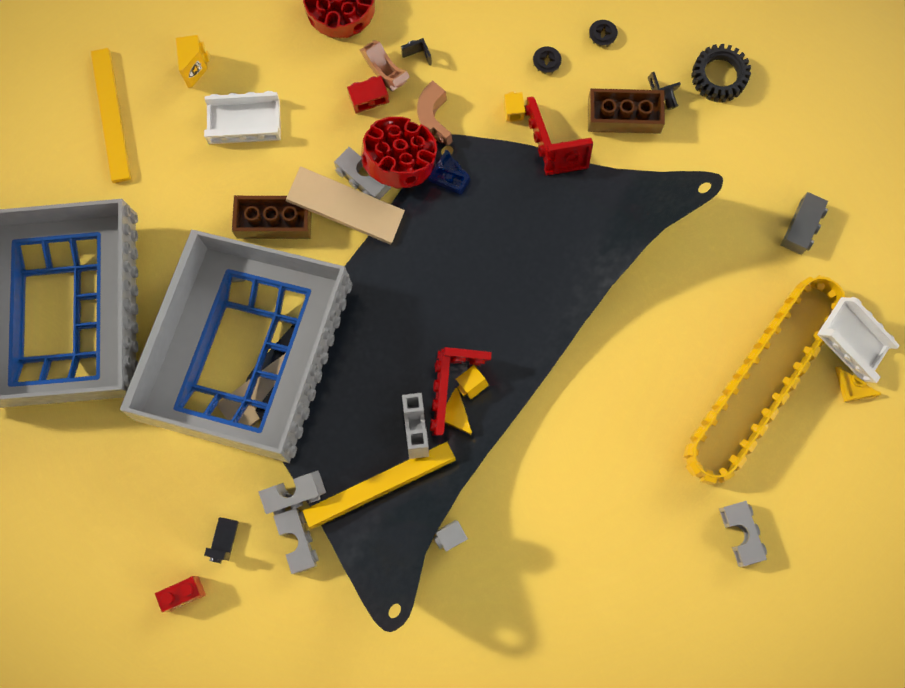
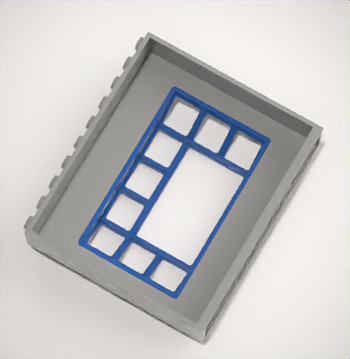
M123 199L0 209V408L125 397L138 365L136 360V352H138V342L136 341V333H138V324L136 322V315L138 314V305L136 303V296H138V287L136 285V278L138 277V269L136 267V259H138L136 241H138V233L136 231L138 215ZM97 239V264L81 265L76 241ZM68 241L74 265L53 268L49 243ZM41 244L46 268L26 270L21 245ZM97 270V293L81 294V272ZM74 272L73 352L24 357L26 277ZM97 299V322L80 323L81 301ZM96 328V351L80 352V330ZM96 358L95 376L75 377L80 359ZM72 360L67 378L46 380L53 361ZM44 362L39 380L18 382L24 364Z
M191 229L120 410L134 421L290 463L291 458H294L297 451L295 446L297 440L301 438L303 433V422L309 416L310 409L308 407L310 401H313L316 395V384L320 382L322 377V366L328 360L327 351L329 346L333 345L335 328H338L340 325L339 316L341 310L344 311L346 307L345 298L352 289V282L345 266ZM232 277L252 282L249 304L247 306L228 301ZM259 283L279 289L275 312L255 308ZM285 290L306 296L298 319L281 314ZM226 308L272 319L244 397L197 385ZM279 321L295 325L288 346L271 342ZM269 349L286 353L278 375L261 370ZM259 377L276 381L268 404L251 399ZM195 391L214 396L204 413L183 408ZM222 398L241 403L232 420L211 415ZM248 406L265 410L259 428L238 423Z

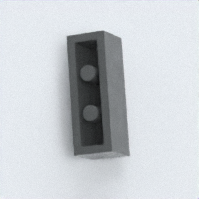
M807 192L802 197L780 246L800 255L806 250L809 251L814 243L812 237L818 233L821 227L819 221L825 217L828 211L826 208L828 201Z

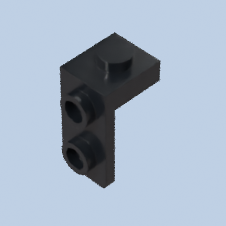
M222 517L218 519L211 548H206L204 556L210 557L209 561L220 564L222 560L229 561L238 521Z

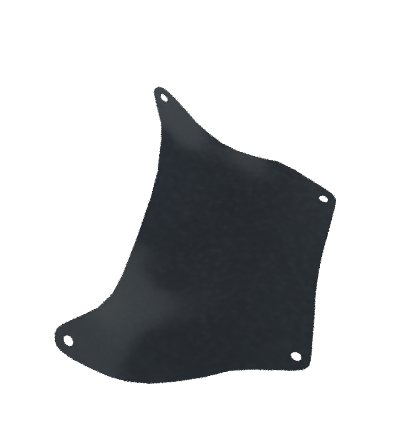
M452 135L453 142L449 146L453 148V153L445 157L441 151L447 145L436 141L437 153L431 175L419 185L402 188L391 203V205L405 210L392 244L390 245L368 236L345 265L352 282V289L345 298L346 307L344 311L341 310L339 316L340 325L338 328H335L333 345L329 346L327 351L328 360L322 366V377L320 382L316 384L315 398L313 401H310L308 407L310 409L309 416L303 422L302 436L295 445L297 447L294 458H291L290 463L283 461L293 479L319 470L326 493L320 495L321 499L309 503L306 500L310 507L409 460L402 395L422 393L429 450L448 442L456 461L321 525L362 603L374 622L381 629L393 632L404 625L410 617L426 552L436 531L450 511L459 493L489 451L527 404L611 286L629 268L646 246L665 228L707 203L719 193L723 185V177L721 175L706 171L657 172L616 169L589 164L588 169L546 176L543 157L539 156L538 147L466 135ZM703 183L711 184V188L707 192L700 193L698 191ZM294 324L279 339L277 344L289 345L295 328ZM444 347L492 352L491 360L480 366H475L486 378L489 386L472 399L467 394L463 396L460 393L472 430L471 435L446 423L443 435L434 436L432 435L433 431H430L431 419H434L432 401L436 398L433 385L438 375V372H435L436 360H439L437 358L438 351H441ZM271 349L266 355L261 370L276 361L285 352ZM462 362V364L450 363L447 402L454 389L459 386L456 378L472 367V365H469V362ZM254 369L247 377L246 382L251 379ZM274 386L263 399V403L268 404ZM256 408L255 411L262 422L265 410ZM394 604H399L401 606L399 615L391 618L389 616L390 608Z

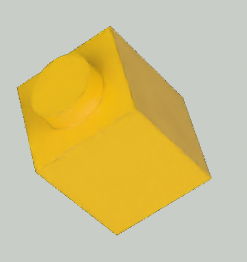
M513 91L504 94L506 122L524 120L525 107L522 92Z
M475 365L456 378L459 384L457 389L463 396L467 394L470 399L489 386L486 378Z

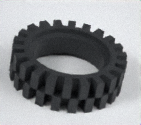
M717 44L713 45L712 48L707 47L696 59L691 78H693L692 83L693 85L697 84L695 87L696 91L701 89V96H704L705 93L708 95L706 98L708 100L714 97V102H718L719 98L721 102H726L727 98L731 101L743 92L751 76V72H749L751 65H747L749 60L748 58L743 59L745 56L743 52L740 55L737 54L738 48L732 51V45H728L727 49L724 48L725 44H720L719 48ZM714 60L727 61L735 68L737 79L729 86H717L707 78L705 74L706 65Z

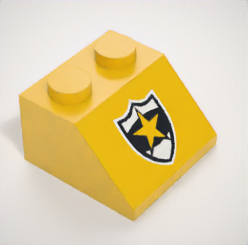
M198 35L176 38L179 72L188 88H192L208 70L207 62H210L209 53L205 50V44L200 41Z

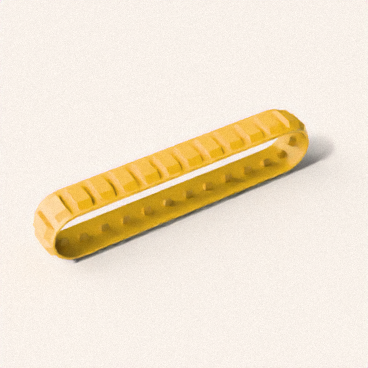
M818 275L816 278L808 277L795 287L784 301L785 304L779 308L774 319L764 330V334L759 337L753 346L755 349L748 353L743 360L744 364L732 376L735 380L732 379L728 382L722 391L724 395L718 397L711 408L714 411L708 412L701 421L703 427H698L690 437L692 443L686 445L684 458L687 459L688 464L686 468L691 476L695 475L700 478V482L712 485L717 480L723 483L735 476L734 470L737 471L742 468L747 460L745 455L752 453L758 444L756 439L761 438L769 428L767 424L772 422L779 413L777 408L785 404L790 396L788 393L795 389L800 382L799 377L804 375L811 364L809 362L814 360L820 352V347L825 342L817 335L818 331H816L813 335L815 340L812 345L804 348L803 352L805 355L800 362H795L792 366L795 370L791 376L783 379V388L779 393L775 392L772 395L774 401L770 407L762 410V419L758 424L751 426L750 429L753 432L749 438L741 441L740 445L742 448L736 456L732 455L729 461L731 464L726 470L723 467L718 470L720 475H713L711 470L705 472L700 461L698 462L696 456L699 455V450L696 449L699 441L705 442L707 439L705 433L710 425L716 426L718 423L716 417L719 412L727 410L729 405L726 402L732 394L737 395L740 391L737 386L741 380L749 378L750 374L747 371L753 363L757 365L761 359L758 355L763 348L768 350L771 346L769 339L774 333H780L782 330L779 327L780 323L784 318H790L792 314L789 310L794 303L799 304L801 302L800 294L804 290L806 293L812 289L822 291L829 297L832 311L840 298H845V292L839 283L831 280L830 277Z

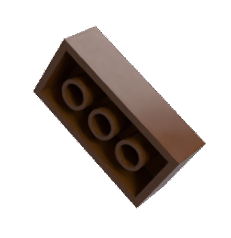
M590 89L588 96V132L661 134L665 125L664 90Z
M234 195L232 232L236 239H311L312 212L287 202V196Z

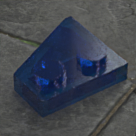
M445 150L430 174L429 181L462 195L470 182V176L461 168L457 160L453 159L450 152Z

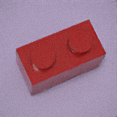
M373 76L366 81L355 82L347 87L355 114L389 103L388 92L382 76Z
M192 576L155 593L162 613L170 612L206 595L199 576Z

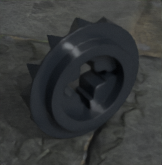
M603 19L595 21L589 29V38L592 39L593 44H599L600 47L602 45L608 47L609 44L614 43L618 34L616 26L611 21ZM604 28L606 35L603 38H601L600 33L603 31Z
M549 46L539 48L533 56L534 66L538 71L544 72V74L553 73L555 70H558L562 61L559 51ZM549 55L550 62L546 65L544 60Z

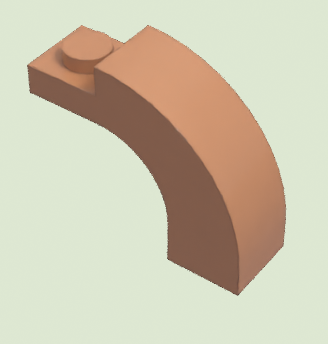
M373 40L360 49L369 67L377 77L382 76L383 82L389 90L394 91L404 85L407 79L410 78L406 70L398 68L391 61L379 41Z
M432 80L424 88L418 100L417 113L419 122L429 129L439 143L443 142L449 146L453 142L451 132L435 119L436 111L447 101L446 91Z

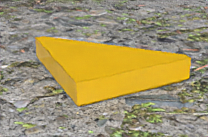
M841 366L835 367L844 402L881 395L880 391H876L868 386L866 382L855 375H851L842 369Z
M455 388L446 404L445 423L471 435L472 430L460 392Z

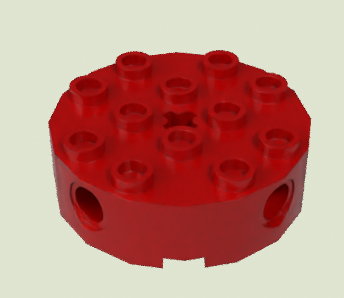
M303 0L305 12L311 25L321 34L332 38H348L360 33L370 24L375 13V0Z
M386 117L375 121L370 126V129L366 131L362 142V164L369 176L381 184L396 189L412 187L423 183L431 175L437 153L436 140L429 129L422 124L418 125L410 122L411 119L406 117Z

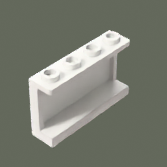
M266 91L264 93L248 92L246 94L230 93L228 95L212 94L205 96L207 104V130H204V137L208 144L281 140L280 99L277 92Z
M841 297L817 334L864 382L877 383L880 376L876 373V368L890 348L898 349L900 346L895 341V338L884 329V326L873 317V314L866 310L862 302L855 297Z

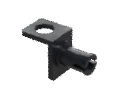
M651 72L648 76L651 90H664V101L667 110L678 107L679 105L673 91L677 90L681 83L678 82L660 88L655 72Z

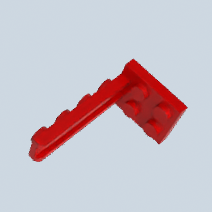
M532 96L527 97V103L524 105L525 116L529 118V128L533 129L534 142L538 143L539 156L543 157L546 176L588 169L593 148L592 138L552 144L535 98Z
M448 347L438 351L437 358L439 360H436L435 372H438V375L433 385L436 398L432 401L434 419H431L430 431H433L432 435L439 436L444 433L450 363L462 364V362L467 361L469 365L480 366L491 360L492 352Z

